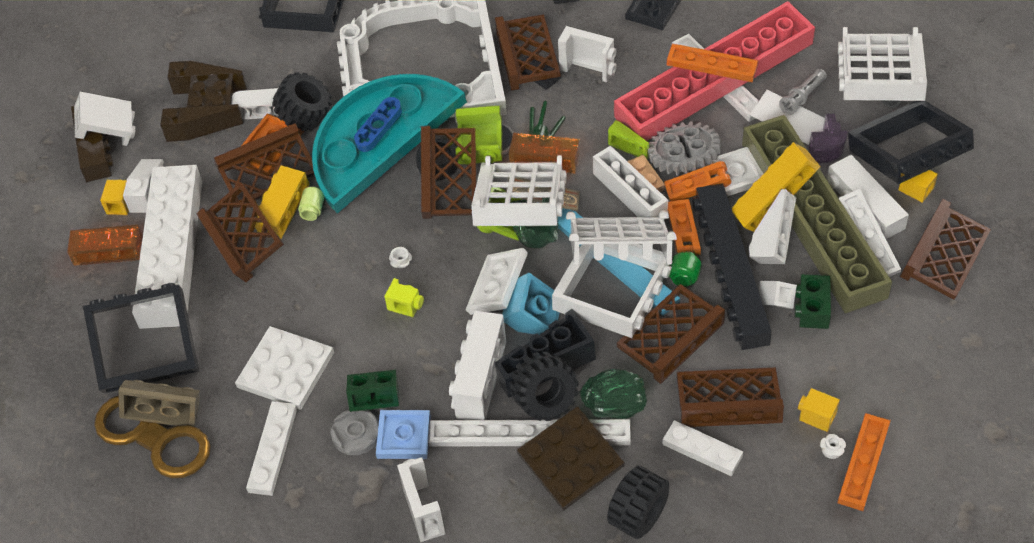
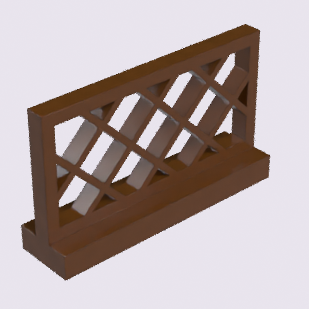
M544 14L504 21L503 16L495 17L496 34L511 91L518 90L519 84L561 77ZM541 22L542 24L538 29L531 27L534 23ZM519 27L521 29L516 33L509 28ZM525 31L533 33L530 38L523 36L522 34ZM538 36L545 38L542 43L535 41ZM517 40L525 42L521 47L514 44ZM529 45L537 48L534 52L526 50ZM542 50L550 53L546 58L538 55ZM521 54L529 56L525 62L517 59ZM533 59L541 62V64L538 67H535L530 63L533 61ZM546 65L554 68L552 71H544L542 69ZM525 68L533 71L530 75L522 76L521 74Z
M296 124L287 126L214 157L215 166L229 192L233 189L231 184H234L236 187L241 183L240 181L244 173L256 176L252 186L245 184L255 200L263 197L264 192L268 191L272 183V177L261 174L264 164L275 167V174L280 166H283L281 163L284 155L296 159L292 169L296 170L300 160L308 163L311 168L305 171L307 178L314 175L312 158L299 135ZM298 142L300 146L298 155L286 151L288 145ZM274 151L281 154L278 164L266 160L269 153ZM252 160L261 162L258 172L246 169L248 162ZM231 169L241 171L237 181L229 179L225 172ZM262 178L270 181L268 188L264 190L256 188L258 179ZM236 196L235 203H242V199L238 200Z
M421 126V213L423 219H432V216L472 215V209H461L457 203L464 196L472 202L475 193V128L430 129V126ZM435 135H445L450 141L441 148L435 142ZM461 135H471V142L465 147L456 141ZM453 143L461 149L454 158L445 151ZM464 153L471 158V163L465 169L457 162ZM441 154L450 160L443 169L436 164V159ZM453 164L462 171L454 180L445 173ZM442 175L451 182L443 190L436 186V181ZM464 175L471 179L472 182L466 190L457 184ZM453 185L462 192L454 201L445 194ZM471 189H472V196L468 194V192H469ZM442 196L451 203L445 210H436V202Z
M242 182L209 210L202 208L196 213L233 274L244 282H248L253 277L251 272L284 245ZM243 192L242 203H235L236 196ZM223 207L227 208L225 217L217 216L216 213ZM233 208H240L238 217H231ZM246 208H253L251 217H244ZM229 222H236L234 232H227ZM243 222H250L248 232H240ZM256 223H263L261 233L254 232ZM239 237H246L244 247H237ZM252 237H260L257 248L250 247ZM266 238H273L275 242L268 248H264ZM256 252L254 260L248 264L246 262L248 253Z
M942 199L900 277L907 281L911 277L955 300L991 229L949 208L951 202ZM951 217L957 220L960 226L951 228L947 219ZM974 229L983 235L980 238L973 239L969 230ZM963 231L966 240L957 241L954 233ZM948 234L951 243L942 244L939 235ZM969 245L973 254L964 255L960 247ZM954 248L958 257L948 258L945 249ZM939 250L942 259L933 261L930 252ZM961 262L964 271L955 272L951 263ZM945 264L949 273L940 275L936 266ZM930 267L934 276L927 277L919 271L922 268ZM952 279L955 289L952 290L946 287L942 280Z
M680 284L644 317L642 328L636 330L632 338L624 336L617 342V348L653 373V379L662 384L724 324L725 309L718 304L713 307ZM682 294L689 299V303L675 304V297ZM662 309H665V311L673 310V318H659V313L662 312ZM690 309V317H676V310ZM693 309H704L707 311L704 316L693 317ZM691 323V328L688 331H677V324ZM674 324L675 332H660V325ZM647 325H657V333H643V328ZM675 338L676 343L672 346L662 347L661 339ZM658 339L659 347H644V340ZM630 340H641V348H630L626 344ZM659 353V359L652 364L645 359V354Z
M776 367L677 372L681 423L688 427L783 423L784 404L780 395ZM771 376V381L767 385L757 380L760 377ZM735 378H743L747 381L740 386L733 380ZM710 379H718L722 382L715 387L708 381ZM683 380H694L697 384L690 388L683 383ZM752 384L761 389L755 395L747 390ZM727 385L736 390L730 396L721 391ZM702 386L711 391L705 397L696 392ZM767 393L775 399L762 400L761 397ZM742 394L750 400L737 401L735 399ZM717 395L725 401L712 402L710 400ZM691 396L700 401L697 403H685Z

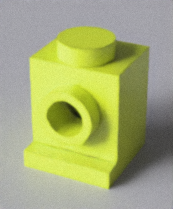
M395 278L384 296L387 310L414 317L417 309H421L424 297L419 295L418 289L411 285L399 284V280Z

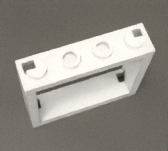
M610 235V236H601V237H616V236ZM582 244L579 248V265H574V260H572L552 294V310L565 314L572 309L582 321L632 338L636 330L642 328L644 315L646 312L649 313L654 303L653 298L655 295L658 296L663 286L662 281L664 278L667 279L669 277L672 267L669 264L667 265L663 252L653 249L652 258L645 260L642 256V245L628 244V258L625 261L655 271L632 316L628 318L571 298L573 291L594 257V244ZM604 244V254L619 258L618 244Z

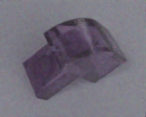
M826 114L823 125L824 132H811L809 141V152L817 163H829L837 160L843 154L847 139V130L841 131L840 123L836 122L835 114Z

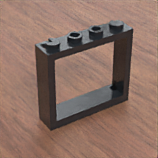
M263 0V5L259 8V19L262 20L264 28L334 32L344 0H328L324 14L275 11L279 0Z
M914 101L848 132L849 151L897 184H901L974 149L973 129L927 101ZM924 122L948 136L899 160L876 145Z
M163 284L161 289L156 290L151 288L140 289L137 291V294L130 296L128 294H118L113 296L112 300L107 301L96 299L90 301V305L83 306L98 389L102 393L118 391L125 380H141L145 383H152L200 372L184 293L179 284ZM174 296L187 360L106 379L94 314Z

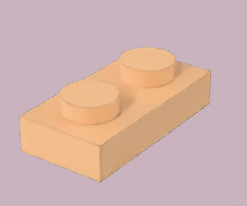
M644 155L627 161L659 192L665 191V184Z

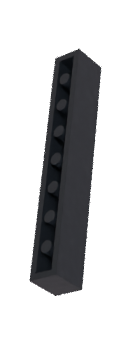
M721 183L696 188V197L692 198L694 211L699 212L698 224L700 229L704 228L703 238L705 246L710 248V263L716 267L715 279L717 284L721 283V298L723 303L727 302L728 305L726 309L727 318L734 325L735 342L739 341L741 350L770 346L772 331L724 185Z

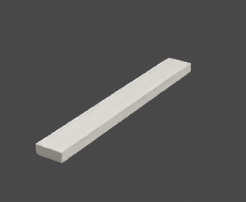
M589 419L610 446L630 445V419ZM430 420L429 447L523 446L558 420Z

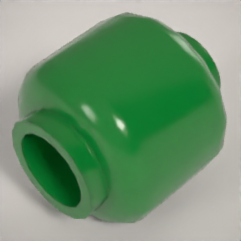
M689 251L675 254L672 258V264H670L672 269L669 277L677 286L681 284L684 287L695 284L702 267L700 259Z

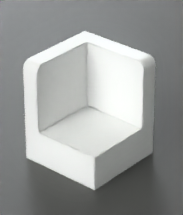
M760 281L759 294L763 305L793 309L797 285L780 281Z

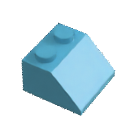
M530 273L519 277L507 309H503L504 323L517 332L538 333L540 335L549 329V324L555 320L558 321L560 312L552 310V294L555 290Z

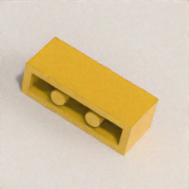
M280 166L278 172L273 175L272 183L268 191L264 192L259 206L280 239H282L300 204L303 190L310 185L305 172ZM256 223L255 228L257 232L261 233L263 223Z

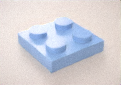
M380 410L376 446L377 459H427L430 410Z

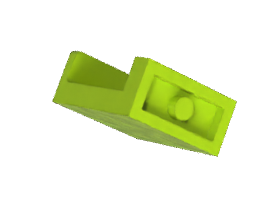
M500 106L456 109L458 128H475L476 163H485L486 156H491V163L502 161V116ZM461 135L457 141L465 147L471 142V135ZM458 147L456 148V155L461 151ZM464 153L457 161L459 164L469 165L471 158Z

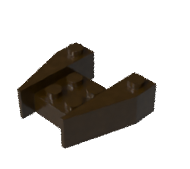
M194 61L169 63L167 78L173 95H189L187 107L166 108L162 110L160 125L166 142L188 141L244 123L239 105H231L232 95L235 91L247 90L242 70Z

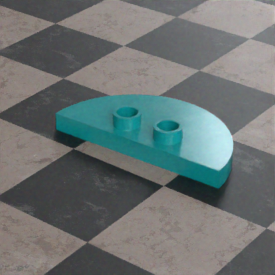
M398 74L365 83L340 99L323 119L317 131L312 150L313 171L316 181L329 206L338 214L421 142V126H430V129H437L456 112V109H460L466 104L465 92L439 78L420 74ZM385 98H397L402 108L399 118L371 151L362 152L358 150L354 141L357 131ZM393 106L392 108L388 107V108H387L388 111H389L390 109H394V110H395V106ZM378 120L372 126L374 128H381L384 122ZM367 138L366 140L361 139V143H363L364 141L368 142L369 139H368V138Z

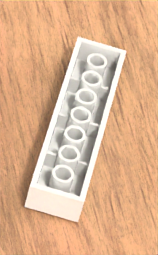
M197 165L152 167L135 294L140 289L151 288L156 290L161 289L163 284H179L183 289L188 313L198 225L196 213L200 207L202 179ZM174 296L133 305L132 313L139 329L180 326Z

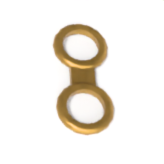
M119 395L105 402L96 414L94 426L97 435L104 442L112 445H127L136 441L137 444L151 451L153 466L163 476L173 479L185 478L195 474L205 465L209 457L210 443L207 435L199 428L184 425L166 429L157 423L140 421L139 425L128 433L114 434L109 432L105 426L106 419L115 408L119 407ZM188 436L194 438L199 443V452L196 458L187 465L172 467L166 465L162 460V451L175 438Z

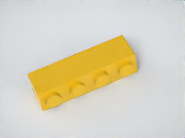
M793 142L768 167V170L753 183L752 187L737 200L736 204L731 208L733 214L744 228L755 232L781 189H786L794 195L821 166L807 149Z

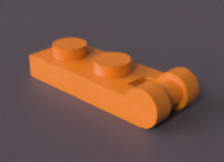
M719 161L665 181L669 200L677 201L696 195V188L721 183H723L724 187L729 186L731 178L726 173V163Z
M689 199L668 202L671 231L675 232L677 240H674L676 254L689 251L694 253L695 256L701 255L700 243ZM683 242H691V245L683 246Z

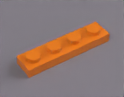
M672 43L667 57V65L753 83L758 60Z
M865 413L839 495L838 504L864 511L891 420Z

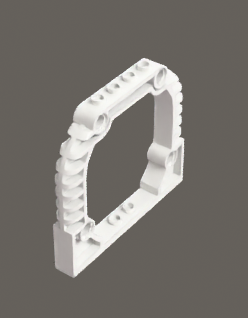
M385 0L386 3L380 5L375 3L373 4L374 7L367 11L365 8L356 20L354 17L351 24L344 25L340 29L341 41L337 42L338 53L342 54V56H339V64L341 69L344 68V71H340L342 84L346 83V86H342L343 96H345L357 87L370 82L363 79L360 56L369 48L368 37L378 30L392 25L438 19L444 24L459 21L472 28L481 26L482 35H479L480 46L485 47L482 50L483 61L488 62L489 71L482 72L470 84L459 83L455 85L465 92L467 103L460 109L500 106L501 116L507 115L506 101L485 0H398L394 2ZM455 112V113H454L452 116H450L449 118L455 117V121H456V123H457L456 112Z

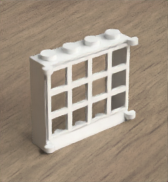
M843 27L842 42H838L839 91H843V100L925 101L927 77L922 33L918 34V27H913V35L847 34V27ZM850 54H867V56H850ZM871 54H888V56H871ZM893 54H909V56H893ZM851 61H867V68L851 67ZM872 61H888L889 68H872ZM893 61H910V68H894ZM851 73H868V79H851ZM873 73H889L890 80L873 79ZM894 73H911V80H895Z
M557 155V162L491 164V156H486V163H481L471 205L473 226H557L558 217H562V205H564L565 184L567 182L566 170H562V155ZM515 177L531 180V182H514ZM491 187H508L507 192H491ZM513 187H530L529 192H512ZM535 187H551V192H534ZM550 197L549 203H532L533 198ZM489 198H506L505 203H488ZM511 198H528L527 203H510Z
M662 210L659 213V217L576 218L575 213L569 211L566 214V219H571L569 241H571L574 265H579V244H594L593 255L598 261L604 257V244H618V257L620 260L628 258V244H642V256L645 260L652 258L653 244H660L667 265L672 264V240H677L675 232H668L664 218H669L668 212ZM610 235L616 236V237H601V236H610Z

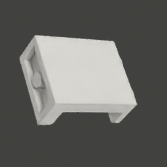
M568 26L565 27L558 39L560 71L568 72L571 65L574 64L602 72V81L607 82L610 76L615 74L617 64L614 63L616 56L614 39Z
M79 92L74 106L75 138L84 139L87 131L120 136L122 137V145L127 146L129 140L133 139L135 135V126H132L135 112L131 109V101Z
M408 459L402 464L397 465L403 491L420 542L444 535L445 530L438 502L435 501L422 506L417 490L429 486L423 459Z

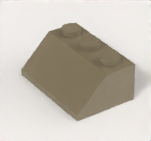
M125 380L119 388V418L195 427L200 390H194L190 387H173L163 383H145L141 380Z

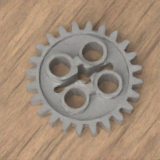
M691 121L688 125H685L684 122H681L680 126L672 124L671 129L664 128L665 132L658 131V137L652 136V142H649L648 149L650 162L654 164V168L659 167L660 172L667 169V174L675 171L676 176H678L680 172L686 174L691 170L694 171L697 168L705 167V164L711 165L712 160H717V155L721 153V143L719 135L715 133L714 128L709 129V125L702 127L701 122L693 125Z

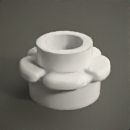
M396 247L390 253V264L395 268H405L409 265V261L412 260V256L406 248Z
M829 434L821 440L820 447L826 457L836 459L844 453L846 443L843 438H839L835 434Z

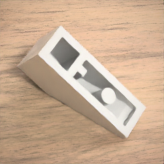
M141 159L127 178L123 197L130 213H146L152 167H163V159Z
M781 189L753 233L752 242L749 245V257L759 264H785L796 202V197L786 189Z

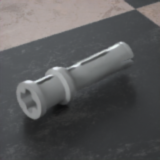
M816 69L799 87H793L789 91V95L784 96L779 101L780 109L788 115L794 114L798 106L806 103L807 96L827 78L826 72L822 69Z

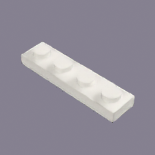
M857 189L839 197V200L888 276L891 277L900 273L901 268L861 190Z
M272 401L246 489L248 493L273 496L296 416V404Z

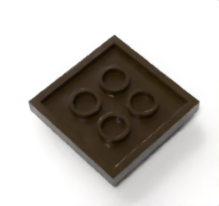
M578 406L517 449V454L563 511L625 466V462Z

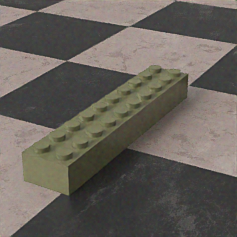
M785 115L744 127L742 146L743 148L748 147L763 174L793 142L806 149ZM818 169L794 194L796 202L792 228L820 274L830 276L831 292L846 314L888 299L892 281L825 176Z

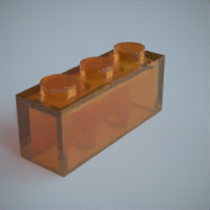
M513 133L509 160L510 163L557 162V155H562V170H566V173L576 174L580 154L579 139Z
M138 225L70 230L67 253L74 266L140 260L143 236Z

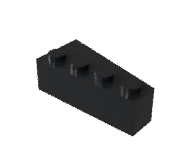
M572 309L566 312V317L560 321L555 320L549 324V329L540 335L538 333L530 338V342L523 347L519 345L495 362L498 382L508 398L512 397V389L510 388V382L514 381L511 377L512 372L518 370L516 365L518 363L523 364V358L526 356L532 358L533 353L538 352L541 355L542 352H548L550 355H556L572 370L596 360L594 340ZM553 377L545 378L539 384L551 380Z

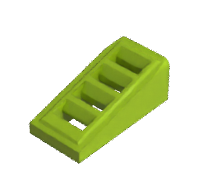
M615 120L608 129V145L636 157L644 155L648 159L649 142L623 123Z

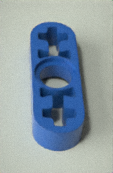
M385 98L357 131L354 141L358 150L362 152L371 151L399 118L402 108L397 98ZM393 106H395V110H394V109H390V110L388 111V109H387L388 107L392 108ZM381 120L384 122L381 128H374L372 126L375 121ZM367 138L369 139L368 142L364 141L363 143H361V139H363V140H366Z

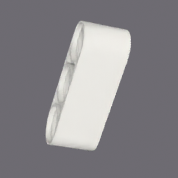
M278 88L235 92L232 95L231 105H239L243 120L264 118L266 114L278 117L279 115L274 112L275 107L272 106L273 97Z

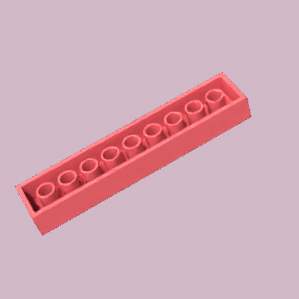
M787 1L704 50L758 60L754 76L756 78L812 45L815 27ZM672 67L614 100V117L617 121L623 123L644 140L648 141L652 136H656L658 131H665V127H672V124H677L744 85L747 81Z

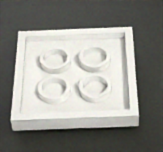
M270 326L235 384L239 389L276 402L296 404L297 409L301 410L333 356V347Z

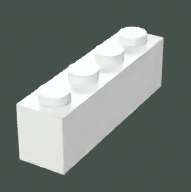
M609 146L593 156V174L637 217H659V213L662 210L668 212V199L614 148Z
M852 155L829 166L827 181L841 197L860 189L885 239L906 229L908 213Z

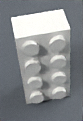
M474 311L472 320L467 322V339L463 340L461 344V360H457L455 365L456 379L451 381L449 387V396H452L451 408L455 410L456 419L486 420L497 380L495 362L503 357L506 345L503 315Z

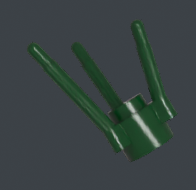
M546 100L543 102L539 121L535 127L534 107L530 108L529 135L527 140L535 147H544L546 143L551 144L553 136L566 118L562 116L549 133L548 128L543 125L547 107Z

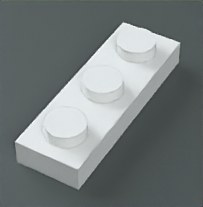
M675 420L663 438V445L729 476L733 475L743 457V451Z

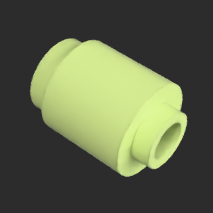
M308 187L303 190L298 210L300 217L305 220L314 221L321 214L324 195L318 187Z

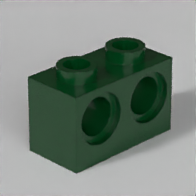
M801 274L800 284H795L797 285L795 298H799V303H795V318H799V327L829 329L831 318L830 276Z
M396 369L347 375L346 394L349 411L398 407L399 385Z

